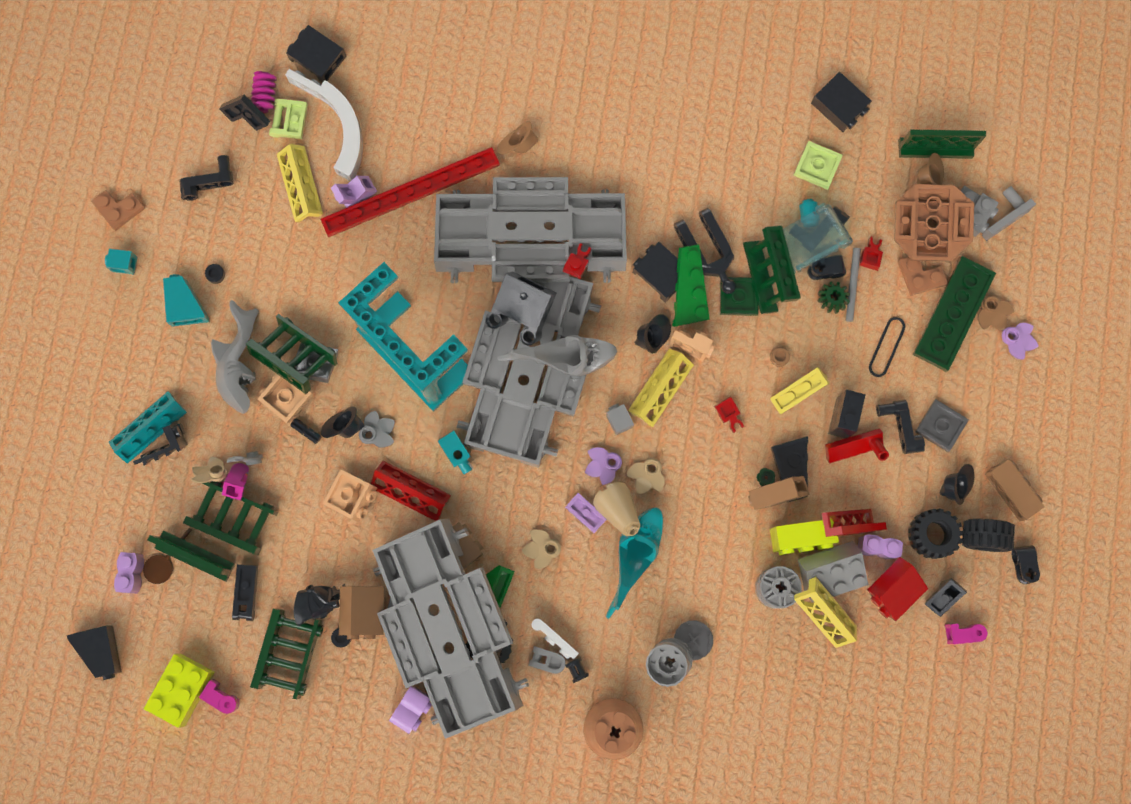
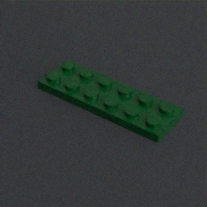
M962 256L912 355L948 372L996 272Z

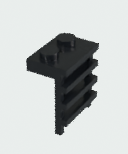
M177 420L164 426L162 429L169 444L140 455L141 458L133 461L134 465L141 462L143 465H146L153 459L155 461L159 460L163 455L169 456L175 450L179 452L188 444L184 438L185 430L182 424H178Z

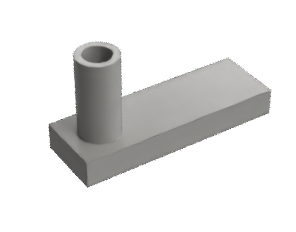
M1012 186L1007 188L1002 194L1015 210L989 227L983 233V238L986 241L1031 211L1036 205L1032 198L1024 202Z

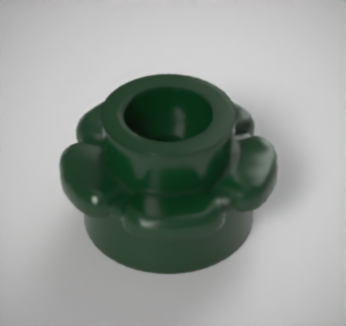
M763 468L757 474L756 478L761 486L775 483V473L772 470Z

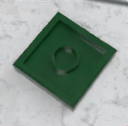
M728 277L736 284V290L732 294H726L722 291V281L720 279V315L758 316V301L752 278Z

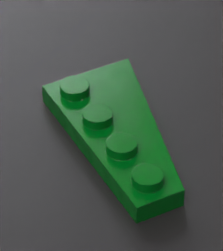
M700 246L680 247L677 263L678 281L675 287V291H677L676 302H674L675 317L672 323L674 327L710 320Z

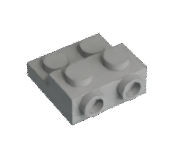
M964 186L961 192L974 202L973 236L976 237L980 232L984 233L989 226V223H987L988 219H993L999 210L996 208L998 202L984 193L979 195Z

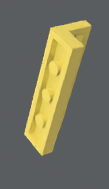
M289 144L277 153V158L295 222H301L308 216L319 217L323 212L305 147ZM286 154H287V156H288L287 164H286L285 158H284V156H285ZM291 171H292V174H293L292 180H290V172H291ZM295 187L297 188V196H296V197H295V195H294ZM300 205H301L302 210H303V213H301V214L299 213V207H300Z
M669 349L628 411L653 427L694 364L681 352ZM683 361L686 366L683 371L679 372V366ZM674 378L673 386L669 387L670 379ZM664 393L663 401L658 403V397ZM650 409H653V416L651 419L647 418L646 415Z
M817 577L809 579V589L795 594L794 600L835 648L857 641V625ZM811 597L814 602H805L803 599ZM814 610L823 611L824 615L815 614ZM825 622L832 623V624H834L835 626H834V628H833V627H829V626H825L824 623H825ZM834 635H842L844 638L837 640Z

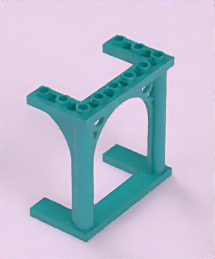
M383 262L338 303L357 324V332L434 412L463 385L462 382L468 364L463 359H459L468 349L453 334L424 362L420 360L389 327L411 307L410 303L399 292H396L378 310L374 311L369 306L398 279L393 270ZM457 360H459L449 371H447Z

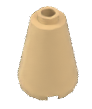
M622 482L606 485L607 489L603 492L600 490L594 497L593 505L595 509L623 535L633 536L637 534L641 525L629 488Z

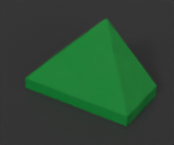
M500 565L486 574L499 608H501L515 572Z

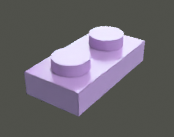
M579 493L565 507L592 533H595L607 520Z

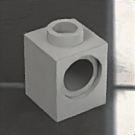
M615 404L608 408L609 411L606 412V416L615 435L633 428L634 423L624 404L620 406Z

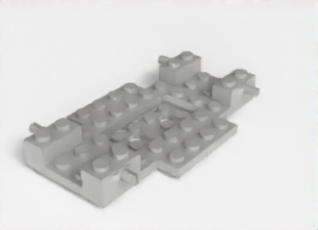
M493 177V194H460V190H457V194L456 190H453V194H436L434 264L436 272L451 273V283H454V277L455 283H458V273L474 272V265H492V282H503L506 273L512 271L534 282H569V274L563 272V267L571 253L577 255V248L580 243L582 244V252H586L591 247L590 255L585 258L589 260L588 271L603 272L604 283H606V280H608V283L611 282V272L626 271L625 193H609L608 189H606L605 193V189H603L601 193L568 194V177ZM547 222H552V223H554V225H555L554 229H552V230H547V229H545V227H544L545 223H547ZM507 223H516V229L508 230L506 228ZM544 240H555L556 242H562L563 240H569V242H565V244H496V242H492H543Z
M570 276L569 282H536L557 293L541 330L542 338L539 340L540 345L551 342L554 332H558L556 340L570 335L578 336L584 316L588 310L600 312L601 305L591 303L590 296L593 290V283ZM485 310L462 382L464 385L481 390L471 422L467 423L459 420L457 428L467 430L464 441L465 447L482 452L485 450L539 468L545 454L556 457L559 450L549 447L547 443L555 411L571 416L575 415L586 375H569L548 366L536 404L533 402L545 364H537L535 360H513L502 394L501 390L510 361H498L497 358L498 356L509 354L510 350L514 349L522 324L508 317L506 324L497 329H492L487 326L485 321L487 314L490 312ZM494 315L495 321L499 323V317L497 315ZM528 331L529 338L534 339L533 333ZM519 340V344H518L517 349H520V348H529V347H530V346L524 345V344ZM521 375L529 377L527 385H520L518 383V378Z
M449 518L435 521L372 550L379 566L373 569L376 572L374 574L376 576L382 574L394 605L378 612L377 615L405 688H408L423 681L436 714L431 717V721L435 720L432 724H440L445 739L521 708L524 705L520 698L519 690L529 686V683H525L528 681L526 678L515 682L509 668L503 670L496 650L513 644V641L483 567L465 574L459 557L464 555L459 539L468 536L469 532H466L468 531L467 528L456 532ZM443 584L448 589V592L456 609L457 615L459 617V620L469 642L470 648L473 653L472 657L474 659L472 661L470 658V651L466 647L464 640L462 638V631L459 629L457 622L455 620V613L449 605L447 593L444 591L442 587ZM432 604H436L439 607V613L436 616L430 612ZM447 642H451L454 645V651L451 654L445 651L444 647Z

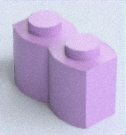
M865 535L859 537L857 547L866 556L877 555L883 559H894L901 557L903 542L894 538L883 539L877 535Z
M127 552L119 554L117 559L118 573L114 580L116 592L138 594L142 583L140 573L144 567V557L142 554Z
M410 686L389 721L408 734L412 730L416 732L422 722L419 720L422 713L427 714L432 706L429 696L415 686Z

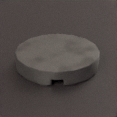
M697 620L682 623L674 634L675 639H680L688 645L692 652L693 660L705 657L712 649L713 635L710 629L704 623Z

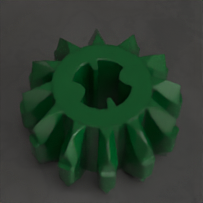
M832 281L828 283V286L824 284L821 287L822 290L818 292L820 298L817 300L819 303H823L821 309L827 307V313H830L833 309L835 314L839 312V309L845 310V305H848L850 302L847 299L850 293L844 292L847 287L843 286L841 288L840 282H837L836 285ZM831 295H834L833 297L836 296V297H837L836 301L834 300V298L831 299L830 296H831Z

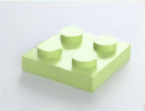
M808 141L793 176L828 190L843 155Z

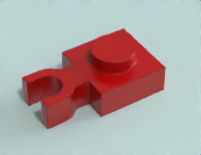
M873 237L869 238L868 247L865 246L859 266L878 271L883 252L878 250L882 245V239L877 244H874Z
M581 243L577 248V255L571 253L563 267V272L581 279L589 263V260L585 258L591 253V247L586 252H582Z
M728 397L713 406L723 423L729 421L732 433L736 432L734 429L735 423H739L741 428L745 427L742 421L736 417L740 414V411L732 397Z

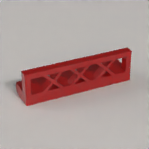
M382 461L375 469L370 483L377 487V492L434 521L440 519L443 509L451 497L450 494L385 461ZM377 478L383 480L386 486L378 485L376 483ZM393 488L400 489L403 495L396 494ZM411 497L418 498L420 504L414 503ZM432 505L437 508V514L431 512L428 506Z
M871 509L822 513L826 537L887 530L886 522L874 523ZM853 516L856 519V523L852 521ZM842 517L845 520L844 525L841 522ZM830 518L834 521V524H833L832 527H831Z

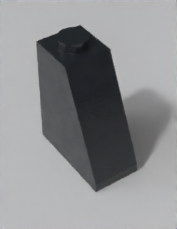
M106 625L67 635L68 641L95 678L102 677L103 680L115 678V674L122 672L113 626Z

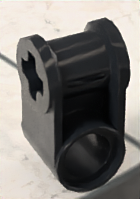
M835 255L814 260L807 270L808 276L812 280L834 279L845 276L846 270L843 256Z
M1033 545L1015 547L1012 550V559L1018 581L1022 584L1037 582L1040 578V571L1035 547ZM1025 573H1030L1031 577H1026Z

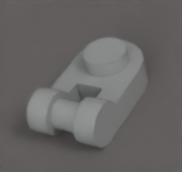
M534 646L532 651L534 655L532 660L529 661L528 666L555 674L564 670L566 662L562 655ZM542 655L547 656L545 664L540 663Z

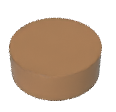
M783 347L775 348L770 354V361L777 367L786 365L790 359L788 350Z

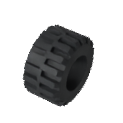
M940 508L927 510L914 517L915 520L911 521L910 525L912 527L908 529V533H911V536L908 538L909 541L913 542L912 548H916L919 555L923 554L925 558L938 559L950 556L960 548L958 544H961L963 541L960 536L964 535L963 531L959 529L962 525L961 522H956L958 518L951 516L950 511L944 512V509ZM932 522L938 524L943 529L944 539L940 545L933 544L927 537V528Z
M968 519L963 521L964 535H962V546L972 550L989 552H1009L1014 550V524L994 519Z

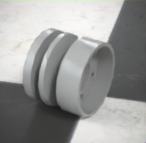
M784 566L773 567L763 571L755 583V593L758 600L764 606L772 609L787 608L794 605L796 602L794 595L802 592L801 581L798 575L792 569ZM781 582V586L784 587V590H781L779 592V589L776 588V585L780 584Z
M664 639L647 656V673L654 682L661 686H675L685 678L691 669L693 662L692 652L688 645L680 639ZM669 657H670L671 659L674 658V659H675L674 663H673L672 661L669 662V661H668V658H669Z

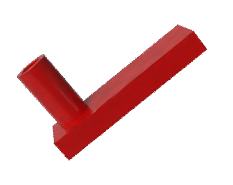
M880 428L825 444L826 459L829 464L873 451L880 461H884L889 457V453L884 447L883 432Z

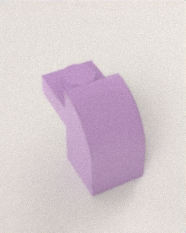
M357 175L348 184H335L331 187L335 199L339 204H344L346 208L369 199L377 192L369 176Z

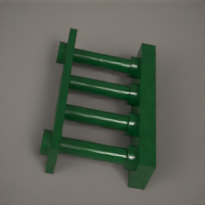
M771 226L762 229L764 235L762 241L743 243L761 314L777 313V302L779 301L782 303L801 299L783 227ZM765 247H767L769 257L766 259L763 253V249ZM770 265L772 266L774 274L771 277L769 276L767 268ZM774 283H776L778 294L774 295L772 288Z
M277 314L278 327L262 342L257 343L250 339L246 343L248 352L304 394H307L311 390L309 378L326 361L334 366L338 364L336 352L331 347L324 346L295 326L288 317L284 318ZM284 331L292 336L276 352L271 353L267 350V347ZM298 341L306 346L290 362L285 363L281 360V357ZM312 351L320 355L304 373H299L295 370V367Z
M215 481L202 483L208 486L209 489L197 514L193 515V518L186 516L183 524L254 555H259L262 548L256 546L258 543L256 541L269 513L277 516L278 512L273 510L274 506L263 502V505H260L242 497L243 507L232 530L226 533L221 531V525L234 498L226 496L214 523L211 522L210 525L203 523L206 511L216 491L222 492L223 488H221V483ZM251 506H254L262 511L250 537L244 541L239 539V531Z
M273 608L250 688L262 689L267 684L294 691L292 699L297 700L304 696L307 688L305 680L318 637H321L324 625H321L322 620L316 619L314 625L303 623L298 627L295 620L286 618L284 610ZM284 625L311 632L308 644L280 637L278 635L280 627ZM280 645L306 652L303 663L300 664L274 657V654H272L274 646ZM276 665L299 671L297 684L269 677V674H267L268 667Z

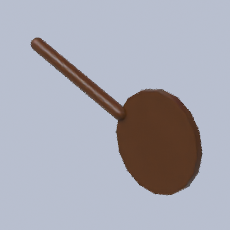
M188 528L181 539L185 540L192 531V528ZM151 556L144 564V577L153 584L166 582L171 577L173 571L172 562L169 560L171 556Z

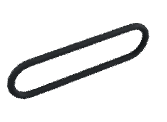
M893 317L889 319L869 364V371L875 377H882L888 371L906 327L905 322L901 318ZM899 320L903 326L887 366L882 374H875L872 371V364L891 321Z

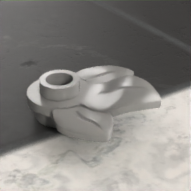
M376 411L369 413L364 419V427L359 431L360 440L364 444H375L377 447L390 446L394 443V440L388 434L393 430L395 421L389 418L379 419ZM367 432H372L371 438H366Z
M258 451L246 453L247 457H229L227 463L243 461L246 462V465L262 463L261 458H263V455H259Z

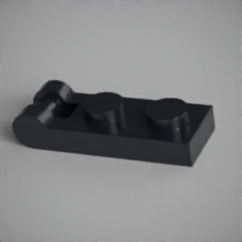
M237 564L232 620H254L258 566ZM241 605H247L246 611H241Z

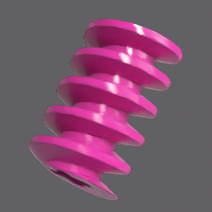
M256 71L253 77L251 101L265 114L269 112L268 109L274 108V105L269 102L275 101V98L270 95H275L276 93L273 88H276L274 81L277 80V77L268 72Z

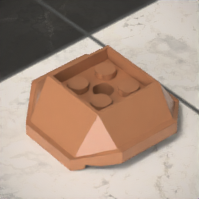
M915 184L895 202L894 241L911 261L950 262L973 242L974 202L967 198L956 186ZM929 219L936 222L935 228L928 226L927 222Z

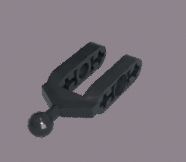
M706 208L699 212V217L721 259L707 264L700 250L703 275L719 277L722 281V291L726 294H732L736 290V284L727 277L725 272L734 260V255L709 208ZM683 219L674 223L675 231L684 247L698 245Z

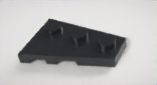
M808 436L770 447L780 480L804 476L808 488ZM804 496V497H801V498H798V499H795V500L788 501V503H789V502H792V501L799 500V499L806 498V497H808V496Z

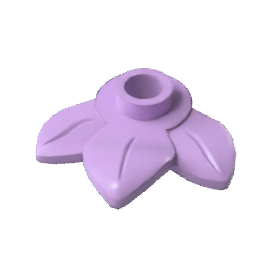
M1019 323L1016 327H1007L1003 330L1002 340L1008 345L1010 354L1015 358L1023 360L1025 358V351L1034 350L1039 346L1030 335L1033 325ZM1008 334L1013 335V340L1008 337Z
M601 447L588 450V454L593 461L589 463L585 473L591 477H600L602 485L612 482L615 478V472L621 467V457L614 452L608 453L607 450ZM614 459L616 464L611 466L608 461Z

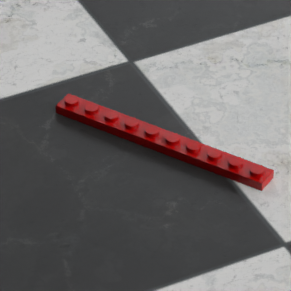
M491 147L323 217L320 220L327 236L331 237L500 166V163Z

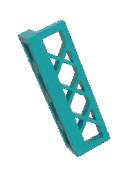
M168 391L110 440L109 444L114 453L128 464L164 433L162 429L164 426L175 420L178 421L187 412Z

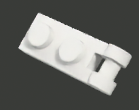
M534 619L532 621V628L545 633L547 636L544 639L552 646L556 643L561 648L559 652L565 658L569 659L571 657L574 659L579 654L541 619Z

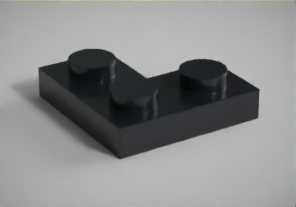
M245 94L223 103L219 108L231 122L244 118L256 131L267 127L270 123L265 114Z

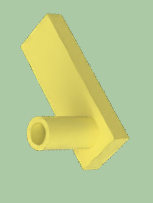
M817 367L770 399L781 415L828 385L829 381L827 376Z

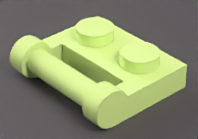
M275 99V112L269 135L276 138L302 139L308 107L307 102ZM286 107L284 128L279 129L282 110Z

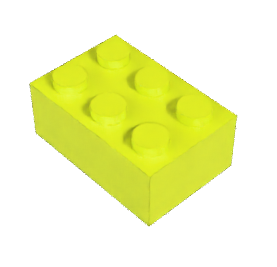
M830 519V521H831V527H832L833 524H834V521H833L832 519ZM823 520L776 526L770 529L773 552H779V555L795 553L794 550L798 549V553L814 550V547H817L818 550L833 548V544L839 542L838 536L826 537Z
M174 654L147 701L144 710L177 728L186 726L200 700L199 696L215 672L183 654Z

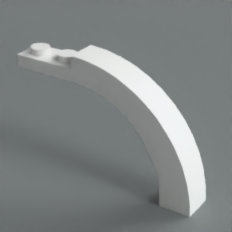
M289 69L285 74L289 83L325 102L340 118L343 127V146L333 168L336 174L351 181L357 175L363 152L361 128L352 106L346 97L329 82L324 80L321 85L314 79L309 80L305 78V75L300 71L296 70L294 72Z

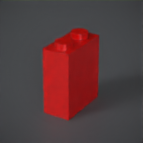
M899 557L867 591L872 596L870 600L880 608L878 610L880 614L886 619L890 617L897 621L929 588L915 567Z

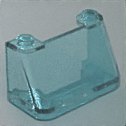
M822 203L815 207L816 211L783 228L794 273L796 271L799 273L809 265L833 252L839 251V247L845 249L852 245V237L830 204Z

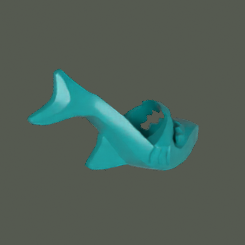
M649 508L638 515L641 526L637 534L633 536L621 534L618 549L619 584L606 614L607 619L612 616L615 610H619L631 587L658 556L663 529V515L659 508Z

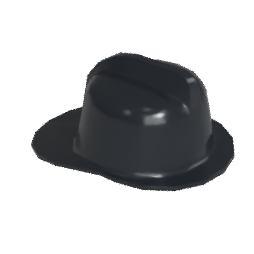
M658 314L649 323L639 327L637 339L634 342L635 345L646 349L651 354L656 353L670 337L671 324L668 317L664 314Z
M350 407L330 417L322 426L321 435L324 438L336 435L344 438L352 437L364 427L363 422L357 415V408Z
M965 464L958 473L947 475L941 487L940 495L956 501L958 505H962L974 484L975 474L972 465Z

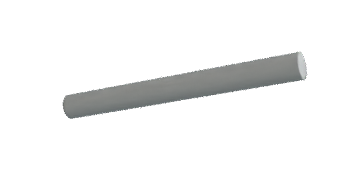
M853 248L849 283L850 296L848 297L850 302L847 305L846 312L847 322H853L860 248Z

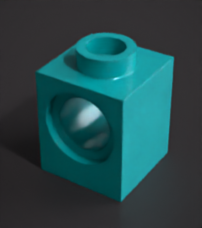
M109 249L108 254L105 256L106 268L111 272L134 275L137 256L132 251Z

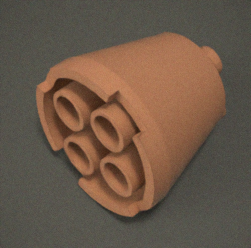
M616 698L604 699L596 703L588 711L584 721V737L589 748L596 755L608 760H620L631 755L640 745L643 737V722L638 711L630 703ZM613 726L616 729L620 728L618 738L609 734L612 732L611 728Z

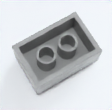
M854 541L798 559L804 591L809 589V579L817 577L832 597L868 585L863 554Z

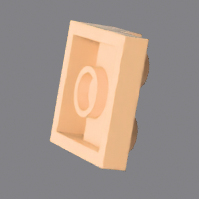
M675 330L669 343L670 346L702 362L705 357H710L716 346L713 340L710 339L711 337L703 332H700V334L696 332L692 339L688 333L681 330L679 332Z
M275 374L270 385L260 391L257 399L288 424L313 394L310 391L304 394L281 376Z
M340 469L323 504L354 521L360 522L368 514L367 507L369 503L376 499L377 487Z

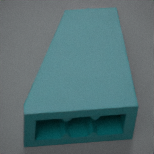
M173 274L169 278H163L166 322L170 326L210 322L201 303L183 276Z

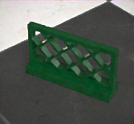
M910 129L905 137H900L898 140L899 158H930L931 154L936 153L940 158L972 159L974 157V150L986 137V131Z
M164 530L160 537L149 535L147 541L156 544L154 549L227 582L235 566V563Z

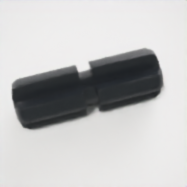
M297 418L290 425L315 444L322 437Z

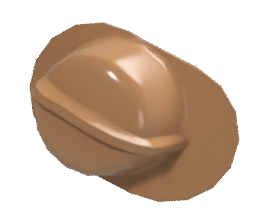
M531 122L523 123L503 138L497 147V152L503 155L511 151L525 153L538 142V137L531 130Z
M931 154L928 164L918 170L917 184L942 185L944 166L938 154Z

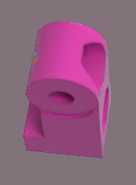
M236 463L231 467L224 481L223 496L237 500L242 499L249 472L247 465Z
M945 624L947 644L981 642L988 635L987 629L981 624H972L967 628L960 629L959 624Z
M215 679L210 680L199 698L222 713L229 714L236 711L239 707V699L218 689L221 684Z

